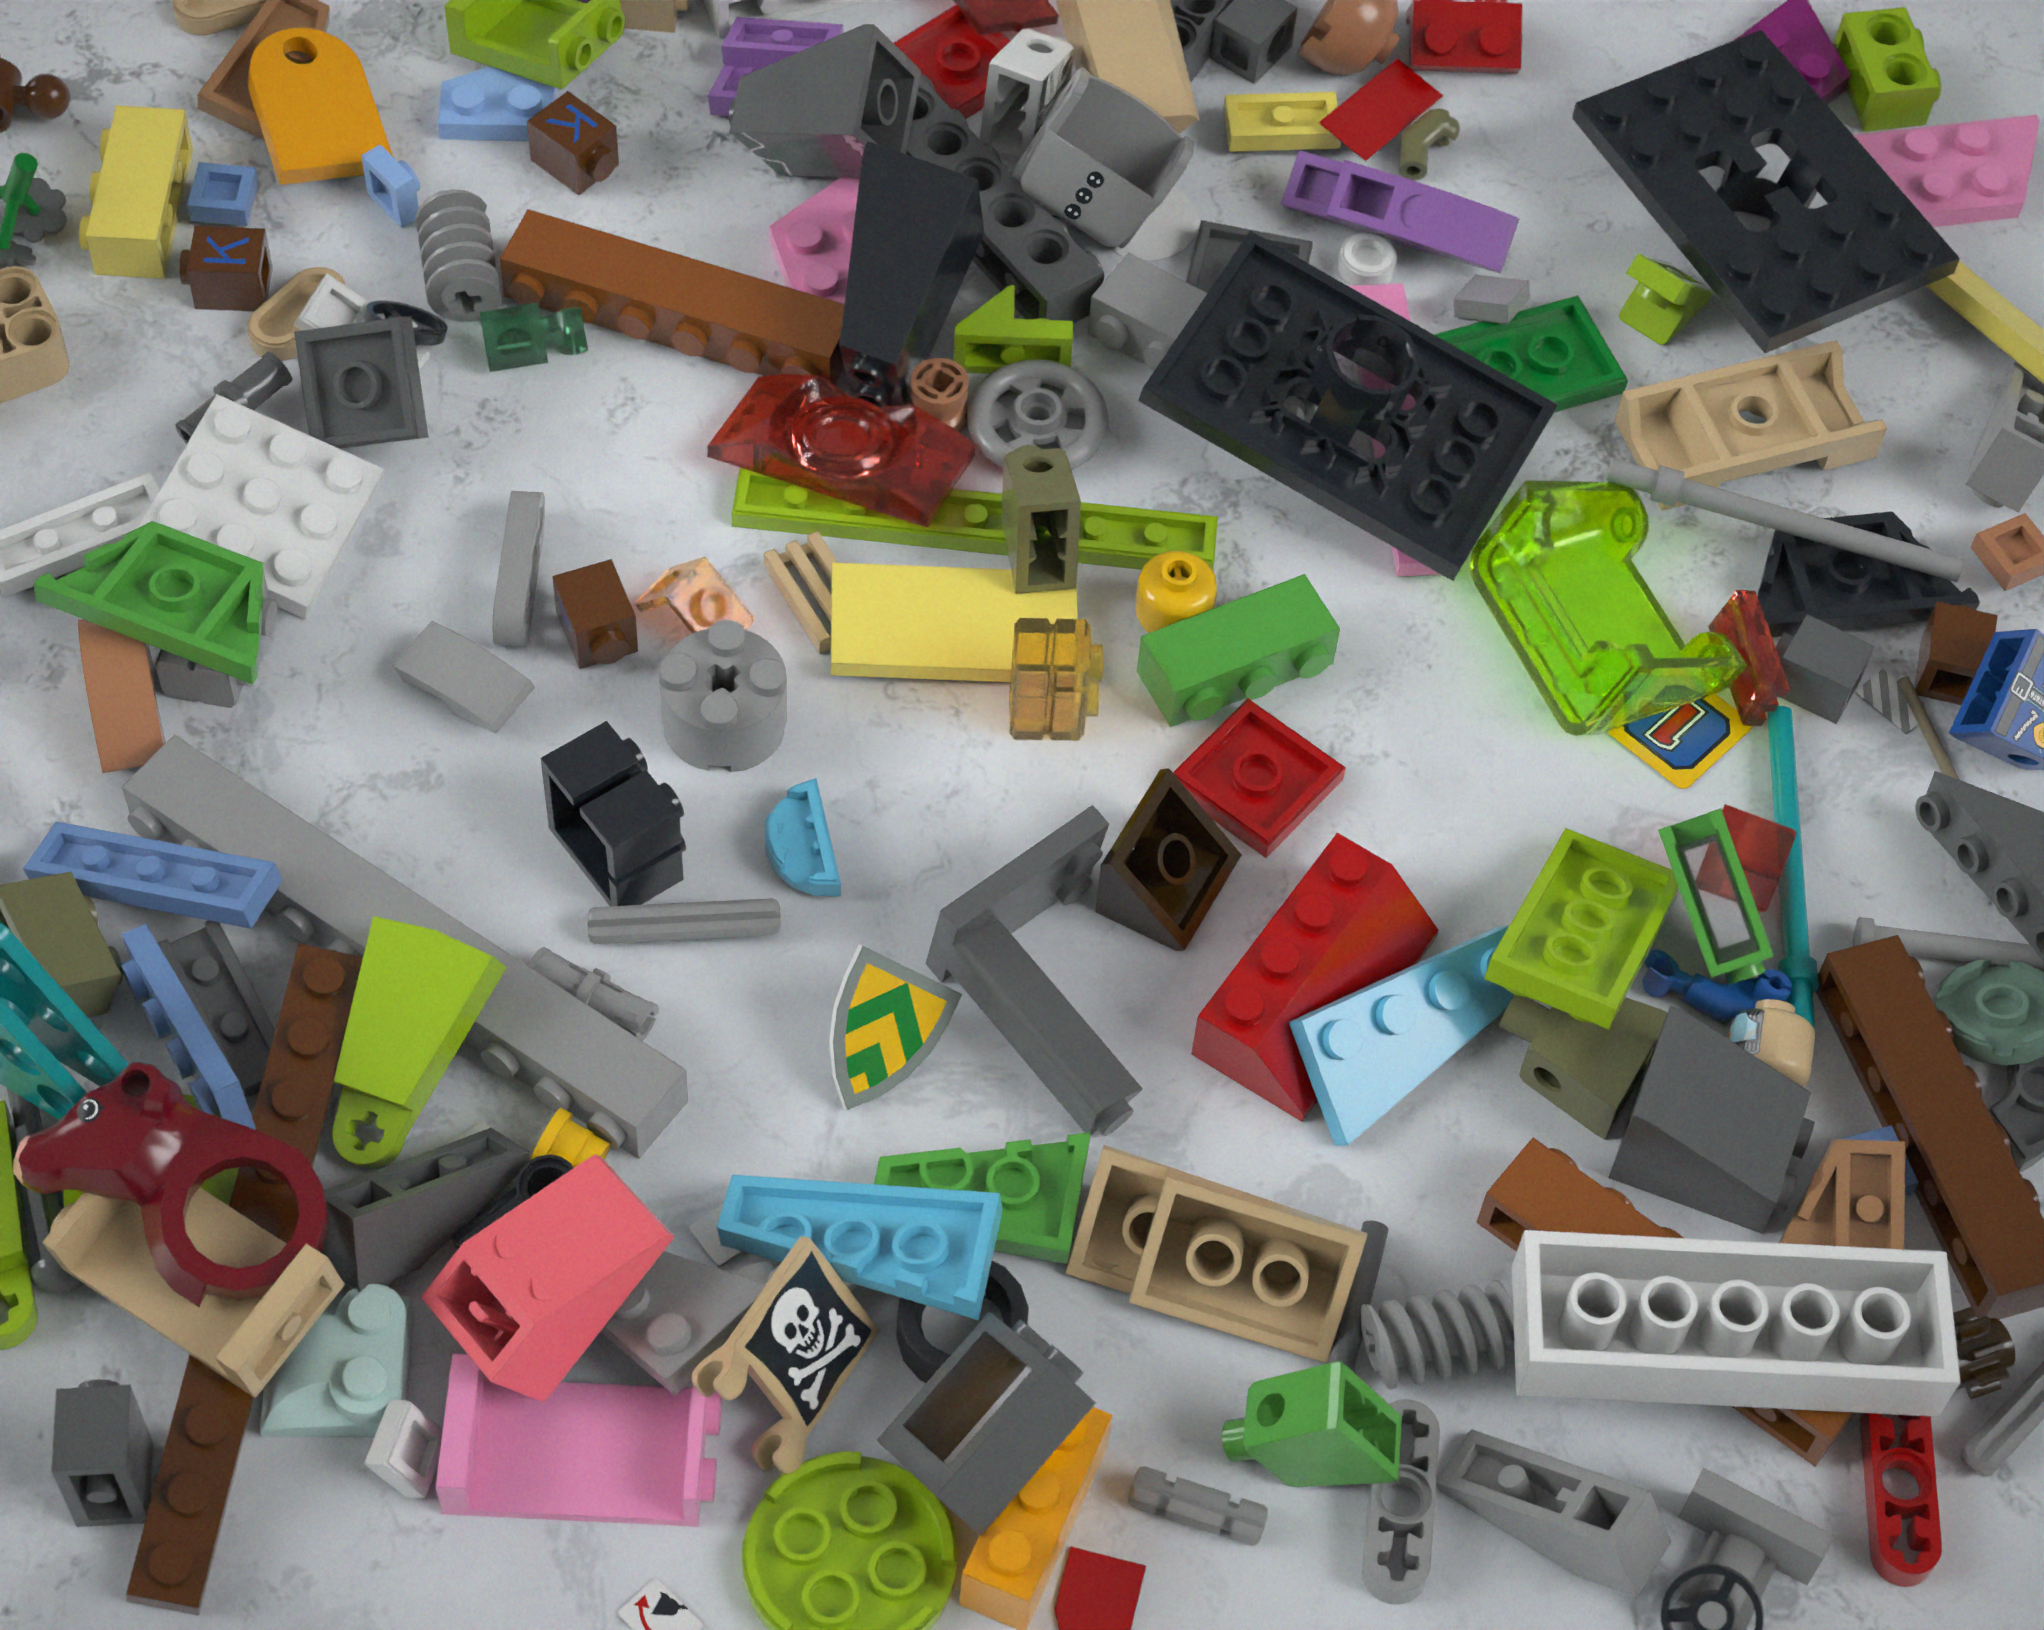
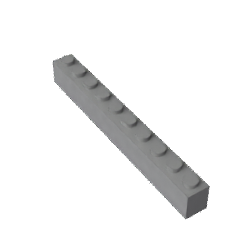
M176 735L168 740L122 786L129 810L128 822L142 838L275 862L283 881L264 910L276 917L281 928L299 942L305 943L309 939L323 949L363 957L372 918L377 916L435 929L495 957L507 968L463 1042L479 1052L486 1065L499 1076L505 1079H512L515 1076L533 1088L536 1097L553 1112L556 1113L561 1107L573 1113V1116L584 1122L587 1129L594 1132V1135L611 1143L610 1149L617 1150L621 1147L640 1159L688 1103L686 1069Z

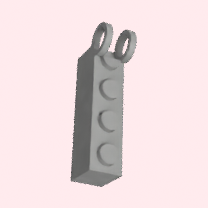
M1128 252L1091 296L1088 335L1098 339L1106 347L1117 349L1146 364L1154 371L1207 292ZM1318 351L1315 354L1316 360L1318 359L1321 351ZM1290 396L1283 403L1286 410L1301 419L1305 416L1304 421L1310 423L1315 413L1314 404L1299 396Z

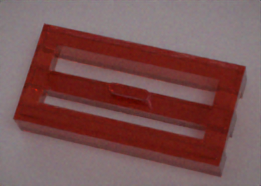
M1736 590L1708 628L1742 724L1744 726H1762L1767 720L1765 712H1773L1779 705L1776 697L1785 698L1791 690L1756 592L1753 590Z

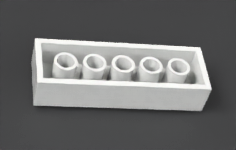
M1524 1230L1512 1264L1516 1395L1939 1417L1960 1384L1947 1252Z

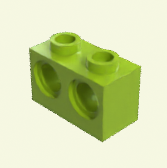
M1899 7L1843 13L1833 45L1851 75L1846 91L1862 131L1869 132L1926 125L1934 102L1940 98L1941 79L1937 69L1932 68L1924 51L1922 32L1918 28L1915 29L1907 8Z

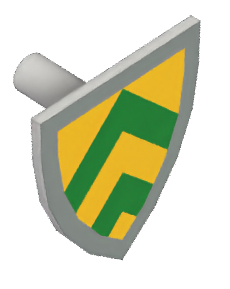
M860 944L847 968L833 1006L829 1038L832 1076L843 1109L845 1110L881 1097L908 1078L933 1051L962 997L961 993Z

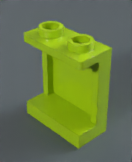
M450 0L444 5L451 54L561 90L582 71H585L593 61L624 34L625 16L621 9V0H591L587 4L577 0Z

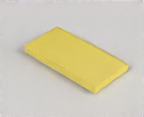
M832 562L830 676L1078 684L1080 666L1077 581L1076 589L1015 593L1011 569Z

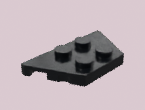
M1892 511L1824 518L1930 549L1928 546L1919 543L1913 537L1912 530ZM1774 530L1747 633L1750 640L1781 637L1784 632L1795 635L1807 614L1840 630L1929 621L1936 602L1964 605L1977 610L1980 601L1978 595L1970 587L1961 592L1950 580Z

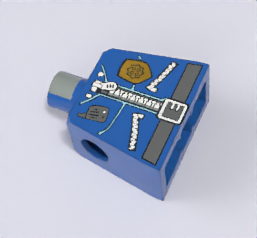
M2038 629L1994 633L1949 731V734L1954 738L2024 770H2044V634Z

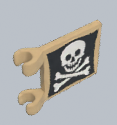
M800 1236L725 1344L706 1357L692 1373V1382L704 1397L712 1396L716 1390L721 1398L733 1400L744 1389L747 1374H749L783 1417L756 1439L751 1447V1455L762 1470L768 1471L775 1464L782 1473L790 1474L796 1471L803 1462L808 1435L879 1332V1328L811 1238Z

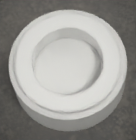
M1373 233L1355 234L1347 238L1341 246L1338 271L1341 277L1352 286L1387 284L1394 275L1397 261L1396 249L1389 240Z

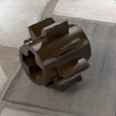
M1972 1307L1954 1312L1953 1318L1960 1384L1957 1389L1965 1387L1970 1399L2000 1390V1380L2009 1377L2007 1368L2012 1367L2016 1360L2015 1347L2007 1328L2000 1320L1994 1317L1989 1318L1986 1315L1977 1319Z

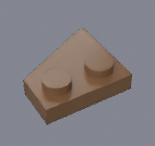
M1832 1140L1778 1243L1904 1250L1905 1141Z

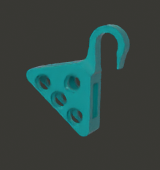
M0 922V1084L60 1120L87 1094L62 1064L101 1087L113 1081L129 1063L17 937Z

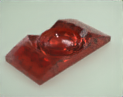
M779 374L761 376L756 379L708 444L707 457L928 528L975 457L976 445L951 426L913 404L878 407L864 399L850 397L823 376Z

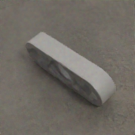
M512 490L510 494L493 608L494 645L526 647L528 644L544 535L545 497L543 492Z
M1410 1399L1397 1400L1389 1404L1402 1415V1423L1412 1425L1413 1436L1417 1438L1410 1454L1409 1465L1399 1464L1398 1482L1369 1484L1362 1577L1368 1591L1378 1600L1395 1605L1408 1603L1421 1593L1430 1571L1440 1426L1437 1417L1430 1408L1421 1402ZM1394 1485L1409 1487L1418 1495L1421 1509L1416 1514L1408 1517L1394 1515L1384 1506L1381 1497L1382 1492ZM1393 1537H1406L1403 1545L1402 1564L1403 1567L1411 1570L1406 1571L1403 1581L1390 1579L1389 1568L1383 1566L1389 1558L1393 1546Z

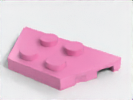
M2037 115L1856 134L1854 137L1933 227L2019 217L2025 202L2040 120Z
M840 177L769 226V241L786 287L845 303L860 177Z

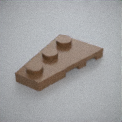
M267 0L197 94V109L265 140L248 89V74L253 52L266 37L281 30L310 28L327 33L330 6L318 0ZM292 51L285 54L290 61L297 64H307L313 61L309 55L303 52Z

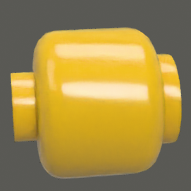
M1167 551L1154 556L1143 566L1137 582L1136 616L1143 629L1150 633L1215 608L1217 597L1216 575L1207 562L1194 554L1184 551Z

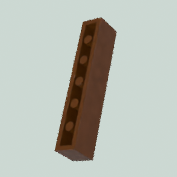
M1898 935L1827 953L1818 973L1819 988L1816 994L1882 1128L1892 1125L1898 1140L1905 1141V1155L1919 1182L1914 1190L1916 1197L1943 1251L1947 1252V1259L1970 1306L1975 1311L1977 1319L1987 1315L1989 1318L1994 1317L2000 1320L2044 1307V1219L2040 1213V1201L2037 1191L2028 1179L2022 1178L2011 1156L2010 1141L2005 1129L1999 1122L1993 1121L1981 1098L1982 1091L1977 1074L1962 1061L1953 1043V1032L1947 1016L1942 1011L1936 1010L1925 988V977L1920 963L1915 957L1908 955Z

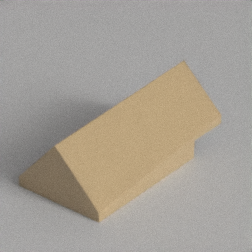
M1057 0L1056 4L1067 41L1075 49L1073 62L1076 71L1082 67L1090 72V75L1108 81L1129 92L1159 113L1179 134L1199 120L1170 0Z
M1103 1145L1065 1274L1130 1293L1128 1302L1130 1304L1327 1363L1367 1239V1233Z

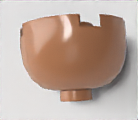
M1327 0L1301 43L1302 47L1296 55L1328 74L1342 76L1361 72L1373 59L1383 64L1400 39V36L1392 31L1399 13L1397 0Z

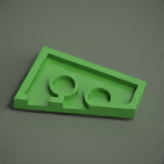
M1091 1132L1067 1135V1140L1064 1142L1032 1145L1031 1139L1006 1142L1004 1149L966 1153L959 1147L879 1157L874 1184L1000 1193L1003 1211L994 1251L1068 1264Z

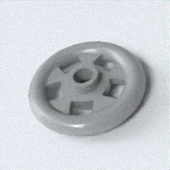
M1046 360L1019 361L993 371L975 388L967 408V425L973 442L984 456L1002 468L1004 456L1009 452H1013L1018 447L1024 445H1043L1057 441L1060 449L1066 451L1071 470L1076 469L1096 454L1108 430V410L1098 388L1077 370ZM1041 384L1055 386L1064 390L1061 399L1052 391L1040 388ZM1007 390H1011L1018 395L1009 409L996 402L998 397ZM1067 413L1085 414L1084 429L1066 428ZM1003 425H1009L1011 432L1017 439L1006 443L997 435L995 429Z

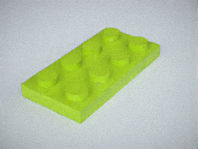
M1565 828L1493 953L1484 979L1505 987L1512 994L1532 998L1564 1011L1576 1020L1593 1023L1609 1030L1678 896L1679 887L1673 870Z

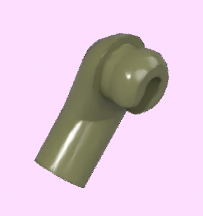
M1431 109L1403 132L1399 172L1402 177L1413 181L1424 178L1428 167V148L1434 142L1440 146H1448L1449 139L1456 140L1460 131L1459 122L1454 117H1450L1447 110Z

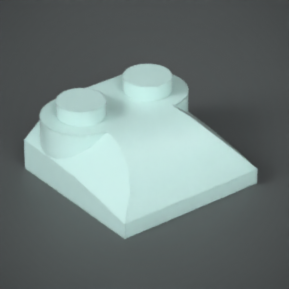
M369 1284L361 1292L355 1288L344 1297H335L265 1385L260 1424L261 1436L375 1437L389 1400H407L414 1309L411 1296H399L387 1286Z

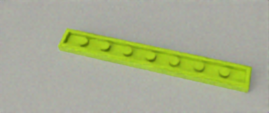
M742 466L739 468L732 508V527L806 535L818 531L821 536L1008 556L1002 522V494ZM1081 502L1078 563L1142 570L1143 566L1156 555L1167 551H1184L1197 555L1207 562L1213 570L1218 516ZM1034 524L1038 540H1033V543H1044L1050 537L1049 530L1043 525Z

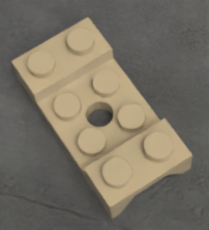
M1837 340L1623 391L1615 417V423L1637 465L1658 470L1660 465L1684 472L1685 479L1719 488L1722 482L1817 459L1823 471L1876 458L1887 431V427L1882 419L1864 422L1845 389L1842 348ZM1749 411L1756 416L1764 417L1766 422L1761 424L1750 423L1744 420L1739 415V412ZM1676 501L1675 506L1672 507L1657 502L1661 511L1687 505Z

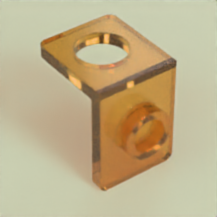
M706 557L672 566L634 604L640 612L668 604L691 633L710 628L713 623L719 620L729 619L737 621L745 630L754 622V616Z

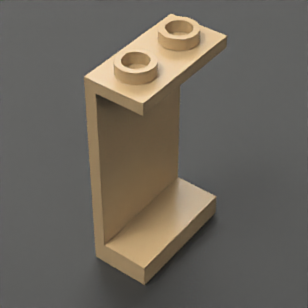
M199 1188L190 1200L185 1218L187 1235L197 1251L216 1264L235 1268L259 1265L280 1253L286 1245L285 1242L202 1188ZM86 1192L75 1203L67 1205L59 1212L52 1223L49 1235L42 1242L63 1270L254 1398L257 1397L345 1285L329 1258L308 1244H305L265 1295L234 1300L206 1294L199 1308L174 1292L157 1272L144 1234L141 1207L135 1202L106 1198Z

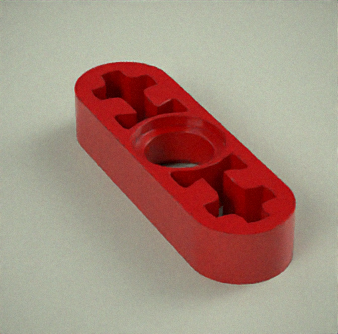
M1862 1413L1860 1428L1870 1559L1876 1572L1887 1582L1901 1587L1916 1586L1926 1580L1942 1554L1931 1416L1898 1415L1900 1419L1908 1420V1423L1899 1437L1900 1448L1889 1449L1895 1440L1892 1419L1882 1417L1884 1414ZM1892 1468L1907 1471L1917 1481L1919 1487L1918 1496L1913 1499L1904 1500L1891 1495L1883 1484L1882 1473ZM1911 1518L1913 1519L1906 1528L1907 1544L1909 1549L1921 1551L1912 1564L1904 1561L1902 1551L1891 1549L1901 1535V1520Z

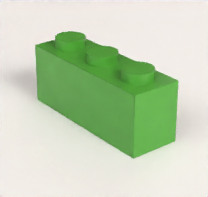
M1303 574L1142 635L1137 673L1170 727L1188 720L1201 721L1212 716L1224 706L1245 698L1250 700L1258 699L1268 694L1278 685L1299 677L1305 679L1312 678L1322 673L1328 666L1334 663L1340 627L1307 576Z

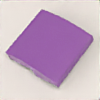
M736 17L721 45L724 66L708 94L710 115L729 116L731 103L736 99L740 77L844 33L843 24Z

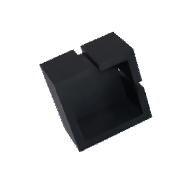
M605 721L540 758L548 827L609 906L641 905L684 880L682 852L686 851V844L680 830V818L684 816L683 806L670 785L665 782L658 785L649 774L645 757L631 738L622 740L608 721Z

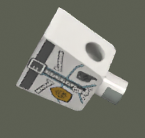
M1022 29L991 60L980 140L984 144L991 145L999 157L1018 163L1022 154L1035 137L1037 130L1045 121L1052 105L1070 81L1075 49L1064 38L1048 36L1031 29ZM1019 110L1026 112L1024 120L1018 117L1017 112Z

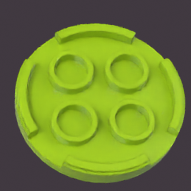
M856 1451L833 1452L802 1462L796 1471L790 1474L783 1473L764 1491V1497L750 1518L744 1541L742 1542L743 1579L748 1598L755 1613L768 1630H930L945 1610L955 1583L958 1549L954 1525L944 1503L912 1473L897 1465L877 1458L862 1456V1452Z

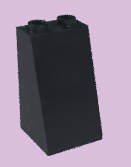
M867 141L862 155L839 346L850 394H853L861 404L869 408L885 411L887 407L905 413L911 399L909 395L910 374L915 366L929 359L984 235L979 185L976 178Z

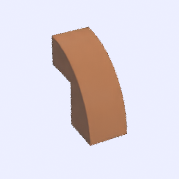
M78 620L83 673L102 773L143 766L166 743L154 689V667L149 644L90 621Z

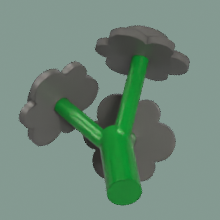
M19 153L15 156L6 183L0 186V199H3L6 203L0 229V269L18 266V264L26 266L35 265L36 256L32 254L33 250L27 246L16 244L12 241L13 235H24L29 242L37 243L44 238L45 233L57 234L67 224V216L62 210L66 204L64 193L59 189L51 190L45 180L34 178L38 162L34 156L28 153Z

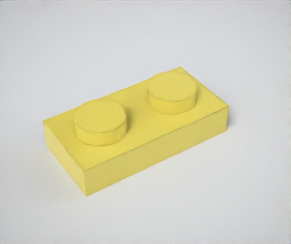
M1336 92L1225 95L1223 114L1229 152L1340 149L1341 141L1319 124L1323 118L1338 107Z

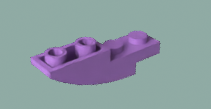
M1300 150L1298 151L1281 201V205L1288 210L1391 239L1396 244L1500 274L1519 222V218L1514 215L1423 183L1344 160V162H1339Z

